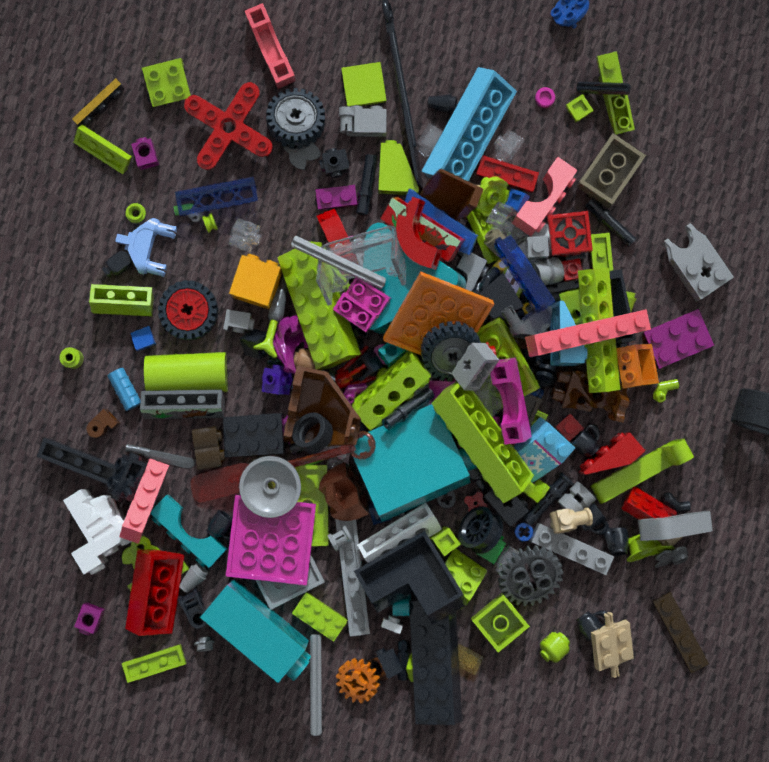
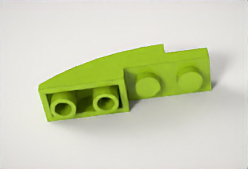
M617 51L596 56L600 74L598 76L599 82L623 83ZM603 94L614 134L635 130L628 95Z

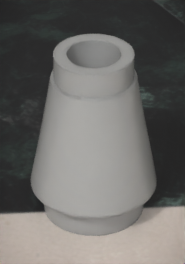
M199 563L191 565L179 587L188 593L206 579L208 571Z

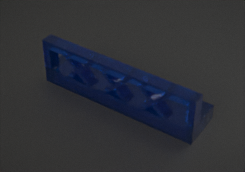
M254 177L175 192L179 216L258 201ZM252 189L253 197L245 199L239 195L243 190ZM227 193L234 194L230 202L222 201L220 196ZM206 197L215 198L209 206L200 203L201 199ZM191 200L195 202L191 209L183 210L181 202Z
M512 235L503 240L501 237L497 238L493 248L537 314L555 303L554 298Z

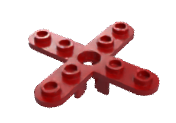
M251 82L243 84L225 112L197 95L189 96L185 100L184 107L186 112L214 129L197 156V163L202 169H213L231 141L259 157H266L272 152L271 141L243 123L259 98L260 91L256 84ZM226 122H231L235 126L233 132L226 133L223 130L226 127Z

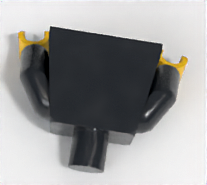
M500 259L484 275L479 285L480 292L478 294L493 300L494 306L489 312L493 319L501 317L502 320L506 321L501 311L510 305L513 306L516 314L521 318L528 313L526 306L529 303H521L503 273L505 267L502 269L499 266V263L502 261Z

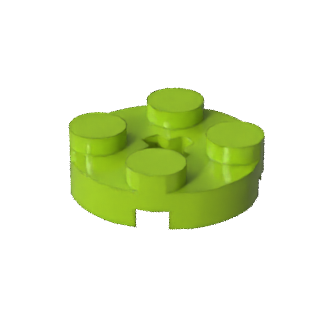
M499 177L483 178L480 187L484 190L476 210L487 217L495 215L493 212L496 210L500 211L509 197L508 183Z

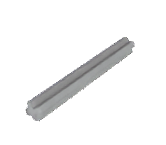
M295 236L291 242V247L379 289H382L385 285L386 278L309 241Z
M312 634L310 636L311 735L319 736L322 733L321 635Z

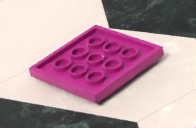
M235 495L226 576L307 585L316 504L297 502L286 514L268 518L253 513L244 504L241 495Z

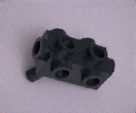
M130 452L129 456L123 454L122 457L116 460L115 474L108 479L106 484L107 492L112 494L110 498L122 502L123 499L130 502L134 500L137 486L147 465L140 461L141 456Z

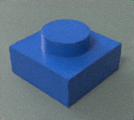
M511 188L504 208L518 213L530 196Z

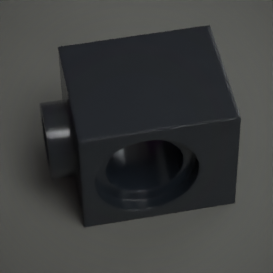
M384 648L378 649L373 652V657L367 659L371 663V669L376 668L374 675L380 677L377 682L390 679L403 671L393 648L388 650Z

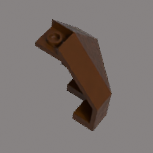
M297 365L283 441L295 444L292 433L297 421L308 413H318L332 425V439L327 447L356 445L361 418L329 373ZM316 424L308 430L305 443L312 441L318 435L320 424Z

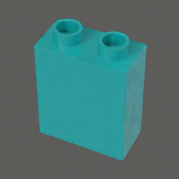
M432 404L413 412L405 422L398 423L391 430L381 426L358 436L356 445H348L382 522L471 483L468 471L477 468V466L471 462L464 448L457 449L451 436L453 433L447 429L446 423L435 412Z
M236 579L231 581L200 617L277 683L285 674L295 681L310 662L311 655L305 651L309 640L275 611L270 610L269 606Z

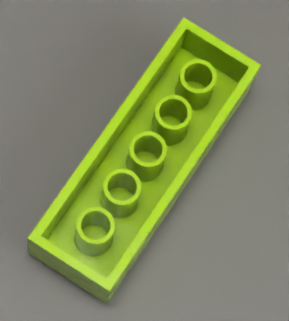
M311 242V243H313V244H315V245H317V246L323 248V245H322L321 242ZM297 249L277 257L315 368L317 370L330 369L361 355L349 320L333 310L341 296L329 264Z
M457 381L445 388L431 404L435 412L446 423L447 429L454 434L460 447L464 448L471 462L480 470L483 479L490 484L494 494L503 503L521 494L534 477V474L513 445L504 444L502 430L473 390H464Z

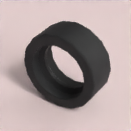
M308 413L302 416L295 424L292 433L293 441L303 451L315 454L328 446L332 439L333 429L330 422L322 415ZM320 424L318 435L312 441L305 443L308 430L312 426Z

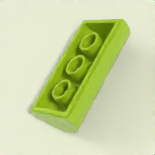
M226 352L145 356V390H222V392H228Z

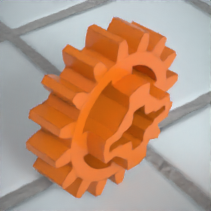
M353 658L351 661L347 660L338 669L339 673L336 675V678L340 679L336 685L342 687L339 692H345L346 699L352 697L353 703L357 699L360 703H363L365 700L369 701L378 692L376 689L380 686L376 682L380 677L374 675L376 668L370 669L371 663L369 662L365 665L364 659H361L359 662H357L356 658Z

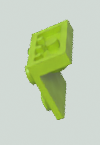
M182 58L142 68L153 107L187 99L191 96Z
M454 549L446 560L445 565L468 603L483 580L487 570L459 550Z

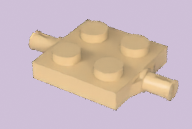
M607 612V614H604L605 625L591 632L595 669L598 671L610 668L611 677L616 678L620 676L619 664L634 659L630 622L627 620L613 623V613Z

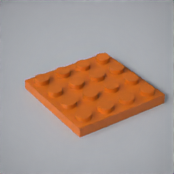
M420 271L384 334L383 339L387 343L421 355L422 340L424 337L426 338L428 331L432 333L434 326L439 329V324L441 323L447 326V322L452 321V324L455 325L457 321L461 323V326L463 323L467 324L469 328L472 327L477 333L494 306V302L489 298Z

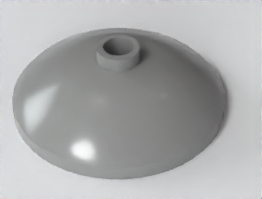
M265 456L254 460L246 467L240 479L239 490L241 498L249 510L259 516L273 518L286 514L295 506L301 493V481L298 472L288 461L280 457ZM273 481L275 488H270L268 483Z

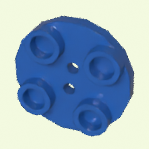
M559 0L551 10V16L558 25L571 26L575 29L577 27L576 23L585 16L589 9V0Z

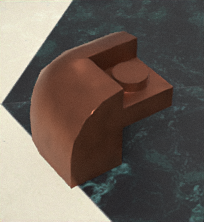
M346 462L333 467L323 476L319 484V490L325 495L326 503L330 507L333 518L341 521H352L369 514L366 492H362L357 482L360 478Z

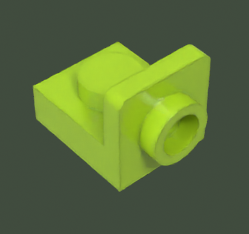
M537 480L535 484L530 481L523 493L538 503L546 495L550 487L540 480Z

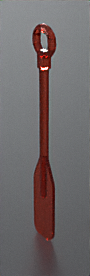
M359 431L358 439L364 438V435L369 438L367 440L371 447L369 452L365 451L357 455L355 453V445H343L338 448L289 460L288 462L295 468L349 453L357 459H367L374 453L376 443L370 433ZM239 463L194 476L191 479V490L194 499L198 502H207L240 493V479L249 464Z

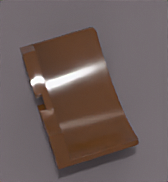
M438 169L429 179L420 196L426 198L431 204L459 222L462 217L466 219L470 212L477 207L484 189L446 170Z

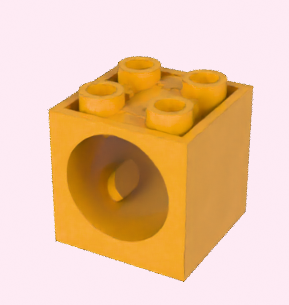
M252 254L242 255L229 294L232 298L270 309L283 272L278 263L267 260L265 263L258 256Z

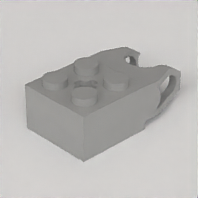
M690 223L685 227L689 238L687 248H679L669 239L662 243L674 271L697 302L734 278V276L707 237L696 230ZM702 269L707 272L705 276L700 274Z

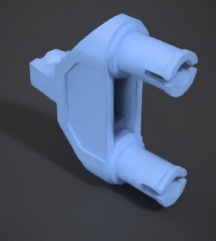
M152 218L133 232H129L128 236L117 234L115 242L125 245V250H128L140 274L151 273L164 277L166 272L161 270L166 271L167 265L152 262L149 258L155 236L158 234L174 239L176 236L174 232L177 233V226L163 224L158 219Z

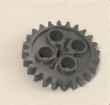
M535 545L533 550H531L527 546L524 552L519 548V554L516 555L512 552L513 558H505L507 564H501L503 570L498 571L500 577L497 579L500 584L499 588L504 596L508 597L510 602L515 601L516 605L522 602L523 606H526L530 602L534 606L536 600L539 603H542L541 598L543 597L548 600L547 594H555L553 588H559L558 582L563 580L560 576L563 574L562 565L558 557L551 550L547 551L545 547L539 550L538 546ZM525 563H527L531 571V576L536 585L535 589L533 588V585L530 582V577L524 566Z

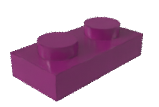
M355 185L316 189L318 210L357 206Z

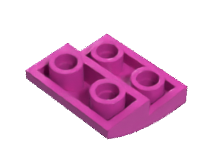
M355 277L346 293L343 292L333 310L367 332L383 312L391 297L373 285Z

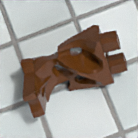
M572 366L569 367V370L558 369L556 380L564 383L563 389L553 387L550 396L558 401L562 408H574L591 412L592 408H602L608 412L609 419L624 423L625 412L630 401L627 396V388L623 389L622 383H620V390L599 392L601 398L597 400L593 398V393H589L587 372ZM580 397L584 398L585 401L579 403L577 402V399Z

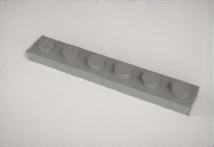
M336 519L337 532L342 530L343 526H346L354 540L352 543L348 542L339 547L350 636L370 634L365 591L354 573L355 570L362 567L360 549L357 546L359 540L356 520L341 521Z

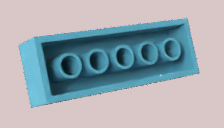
M478 67L421 172L431 178L438 169H443L469 181L517 91L494 70Z

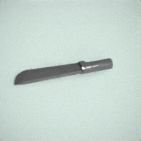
M127 444L125 452L145 456L144 458H150L182 468H191L196 464V459L135 445Z

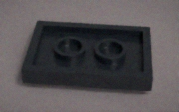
M283 413L223 418L225 457L285 454Z

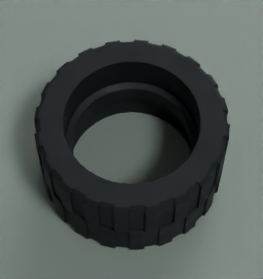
M748 388L740 389L731 422L743 428L769 435V393Z

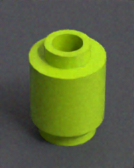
M65 348L60 354L62 365L71 369L79 368L84 361L83 354L75 348ZM72 354L73 359L69 361V356Z

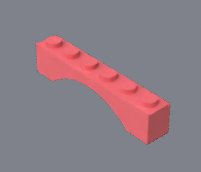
M646 309L527 336L525 340L529 357L651 330Z

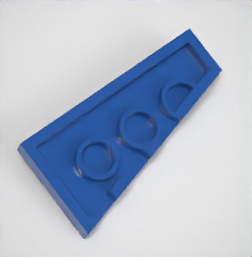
M410 188L405 202L411 201L412 197L425 201L422 213L465 239L459 251L471 255L478 235L460 222L455 221L443 210L438 209L430 201L421 197Z

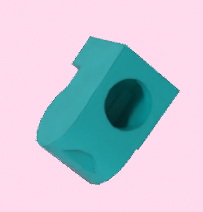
M386 343L378 349V355L389 368L408 350Z
M411 594L393 604V616H410L409 601H411Z

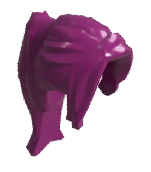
M297 315L282 319L278 324L273 339L274 350L284 365V371L294 374L296 372L293 359L295 348L301 342H304V348H308Z

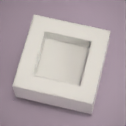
M389 616L388 618H383L381 627L400 634L403 624L399 623L400 619Z

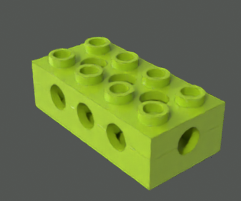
M407 351L354 399L352 407L361 418V422L371 431L374 428L380 427L382 419L391 414L402 402L410 400L419 387H424L429 382L431 375L425 368L423 361L414 352Z

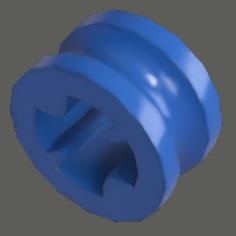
M519 523L515 527V536L521 541H527L533 536V528L527 523ZM520 527H528L529 531L527 532L529 534L527 537L524 535L519 536L518 533L520 531L518 530Z

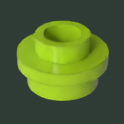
M133 203L127 207L126 217L130 222L140 223L145 219L146 210L141 204ZM135 210L140 212L137 217L133 216V211Z

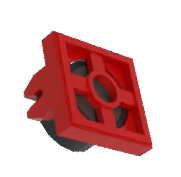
M588 211L547 216L552 256H577L581 253L593 251Z

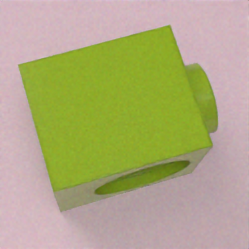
M446 526L429 537L436 550L443 556H446L461 545L450 528Z

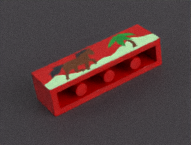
M399 197L391 199L381 217V220L385 221V225L393 230L396 229L398 214L403 216L407 214V202ZM424 213L421 214L418 224L421 240L428 246L442 250L440 261H452L465 239Z

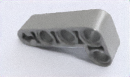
M710 511L638 520L640 541L666 540L713 531Z

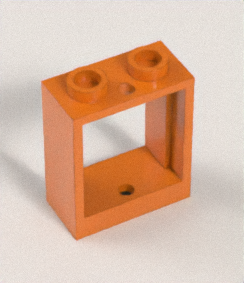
M652 344L617 348V359L623 389L659 383Z

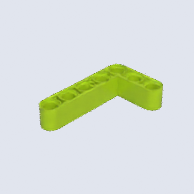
M675 439L594 483L590 487L599 503L602 504L670 466L681 465L694 458V455L685 439Z

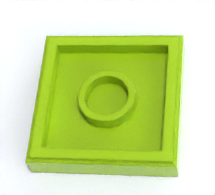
M381 62L341 68L347 107L386 102Z

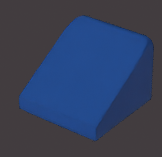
M150 326L131 333L137 352L157 345Z

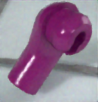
M366 383L348 385L343 394L349 403L352 404L355 401V396L362 393L367 388Z

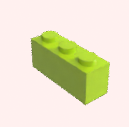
M91 284L89 304L92 313L152 316L154 303L152 287Z

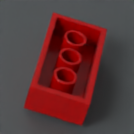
M635 486L629 491L622 506V510L639 520L663 518L677 514L675 510Z

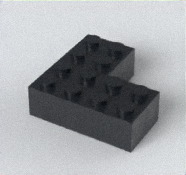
M425 531L354 571L377 613L411 593L416 597L432 625L468 605L463 592Z

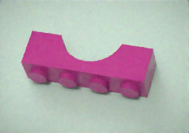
M516 357L502 359L498 361L490 375L492 385L497 387L502 398L503 420L501 429L504 444L522 443L531 438L532 435Z

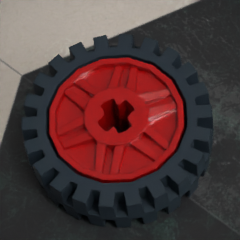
M184 280L176 282L164 291L162 298L159 300L158 316L162 326L172 336L183 340H196L204 337L215 326L219 310L215 296L206 286L196 281ZM186 306L193 308L190 315L183 312L186 310Z

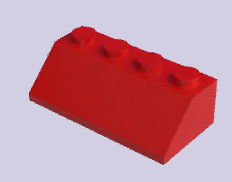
M155 549L137 550L125 629L138 636L172 634L184 561L183 554Z

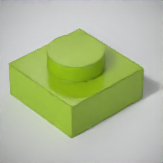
M583 94L565 106L576 123L593 112L592 107Z

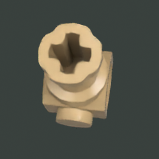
M584 508L583 511L574 512L572 509H562L550 513V525L554 534L572 531L579 525L586 524V526H591L593 523L592 512L589 508Z

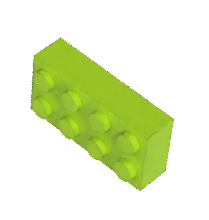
M308 592L304 594L292 612L293 615L333 642L348 621L347 618Z

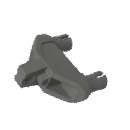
M532 285L524 291L533 306L532 310L521 320L512 305L501 311V314H503L510 326L509 332L513 337L525 339L527 336L548 332L547 328L551 326L552 307L548 300L543 299L536 285Z

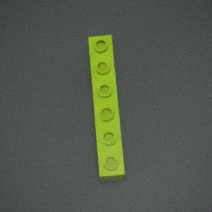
M609 268L578 271L583 324L614 317ZM616 338L586 344L589 393L620 390Z

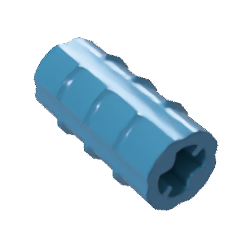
M119 368L107 375L121 401L120 403H122L126 411L140 405L141 400L138 393H136L124 368Z

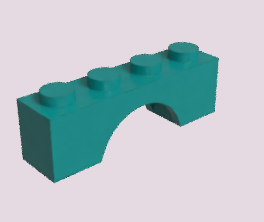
M166 495L152 510L151 515L153 517L151 519L158 526L163 525L168 529L166 533L173 540L177 538L182 542L181 547L190 554L192 552L196 555L197 558L195 560L202 567L207 566L210 568L227 548L212 536L197 539L188 535L181 524L183 507L170 495Z

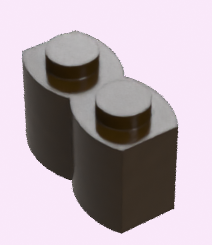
M217 426L192 430L197 469L223 466L222 462H226L225 451L220 449V442H223L222 431L218 430Z

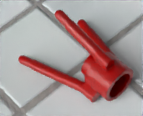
M365 346L362 350H360L361 355H363L364 352L368 350V346ZM361 355L352 358L341 369L336 371L335 381L341 390L348 385L367 383L377 379V375L361 382L358 380L351 383L354 380L352 376L366 368V366L363 364L351 372L345 370Z

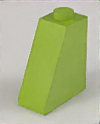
M386 140L385 143H381L379 194L407 195L410 188L418 194L419 188L402 145L397 144V141Z

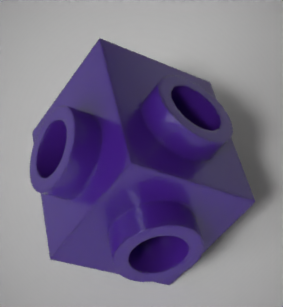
M273 364L272 368H264L262 392L289 395L292 373L285 372L283 365Z

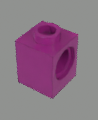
M139 138L136 140V143L131 144L137 166L140 170L160 165L151 138ZM143 149H150V153L146 157L140 156Z
M88 602L84 603L74 627L79 629L78 632L85 635L96 633L105 609ZM86 615L93 617L94 622L92 625H88L85 622Z

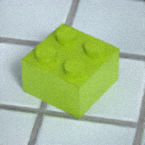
M503 593L499 594L471 618L498 653L530 627Z

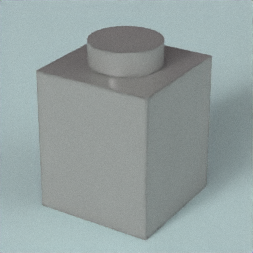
M547 236L526 238V261L543 260L549 257Z

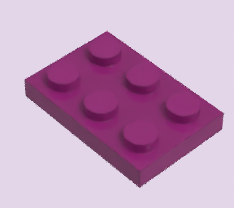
M699 309L643 332L647 344H652L655 363L658 369L714 346Z

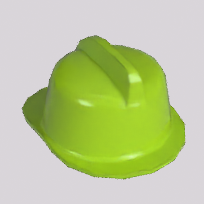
M640 534L629 538L630 556L627 558V562H634L648 556L658 555L665 550L672 551L674 546H661L658 540L640 541Z

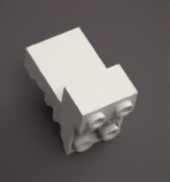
M81 489L63 501L88 541L87 544L71 554L83 574L90 572L92 575L105 568L104 564L108 562L106 556L118 551V545L124 546L132 541L119 537L125 517L118 508L116 500L110 498L111 495H102L95 498L89 489Z

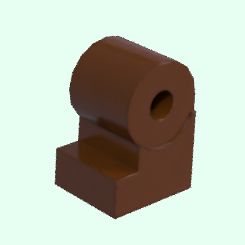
M103 409L88 423L87 433L91 437L99 438L106 434L108 427L115 429L120 422L108 409Z

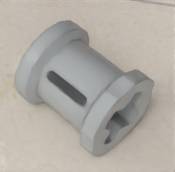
M343 526L342 530L333 535H327L336 551L339 550L340 546L348 542H354L346 526Z

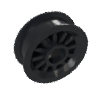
M475 507L464 516L460 523L458 531L459 541L463 546L470 548L477 554L486 553L492 550L499 542L503 532V521L498 514L491 512L487 507Z

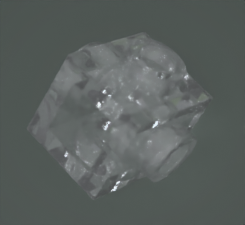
M238 218L231 230L228 245L251 252L254 246H258L262 236L259 234L260 226Z

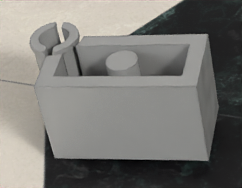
M362 106L339 107V117H341L340 133H345V128L347 127V136L386 137V109H382L383 107L371 106V109H363Z

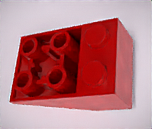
M630 432L617 433L610 439L612 443L609 446H602L595 453L597 456L594 459H587L580 465L581 470L578 473L586 475L629 465L646 450Z

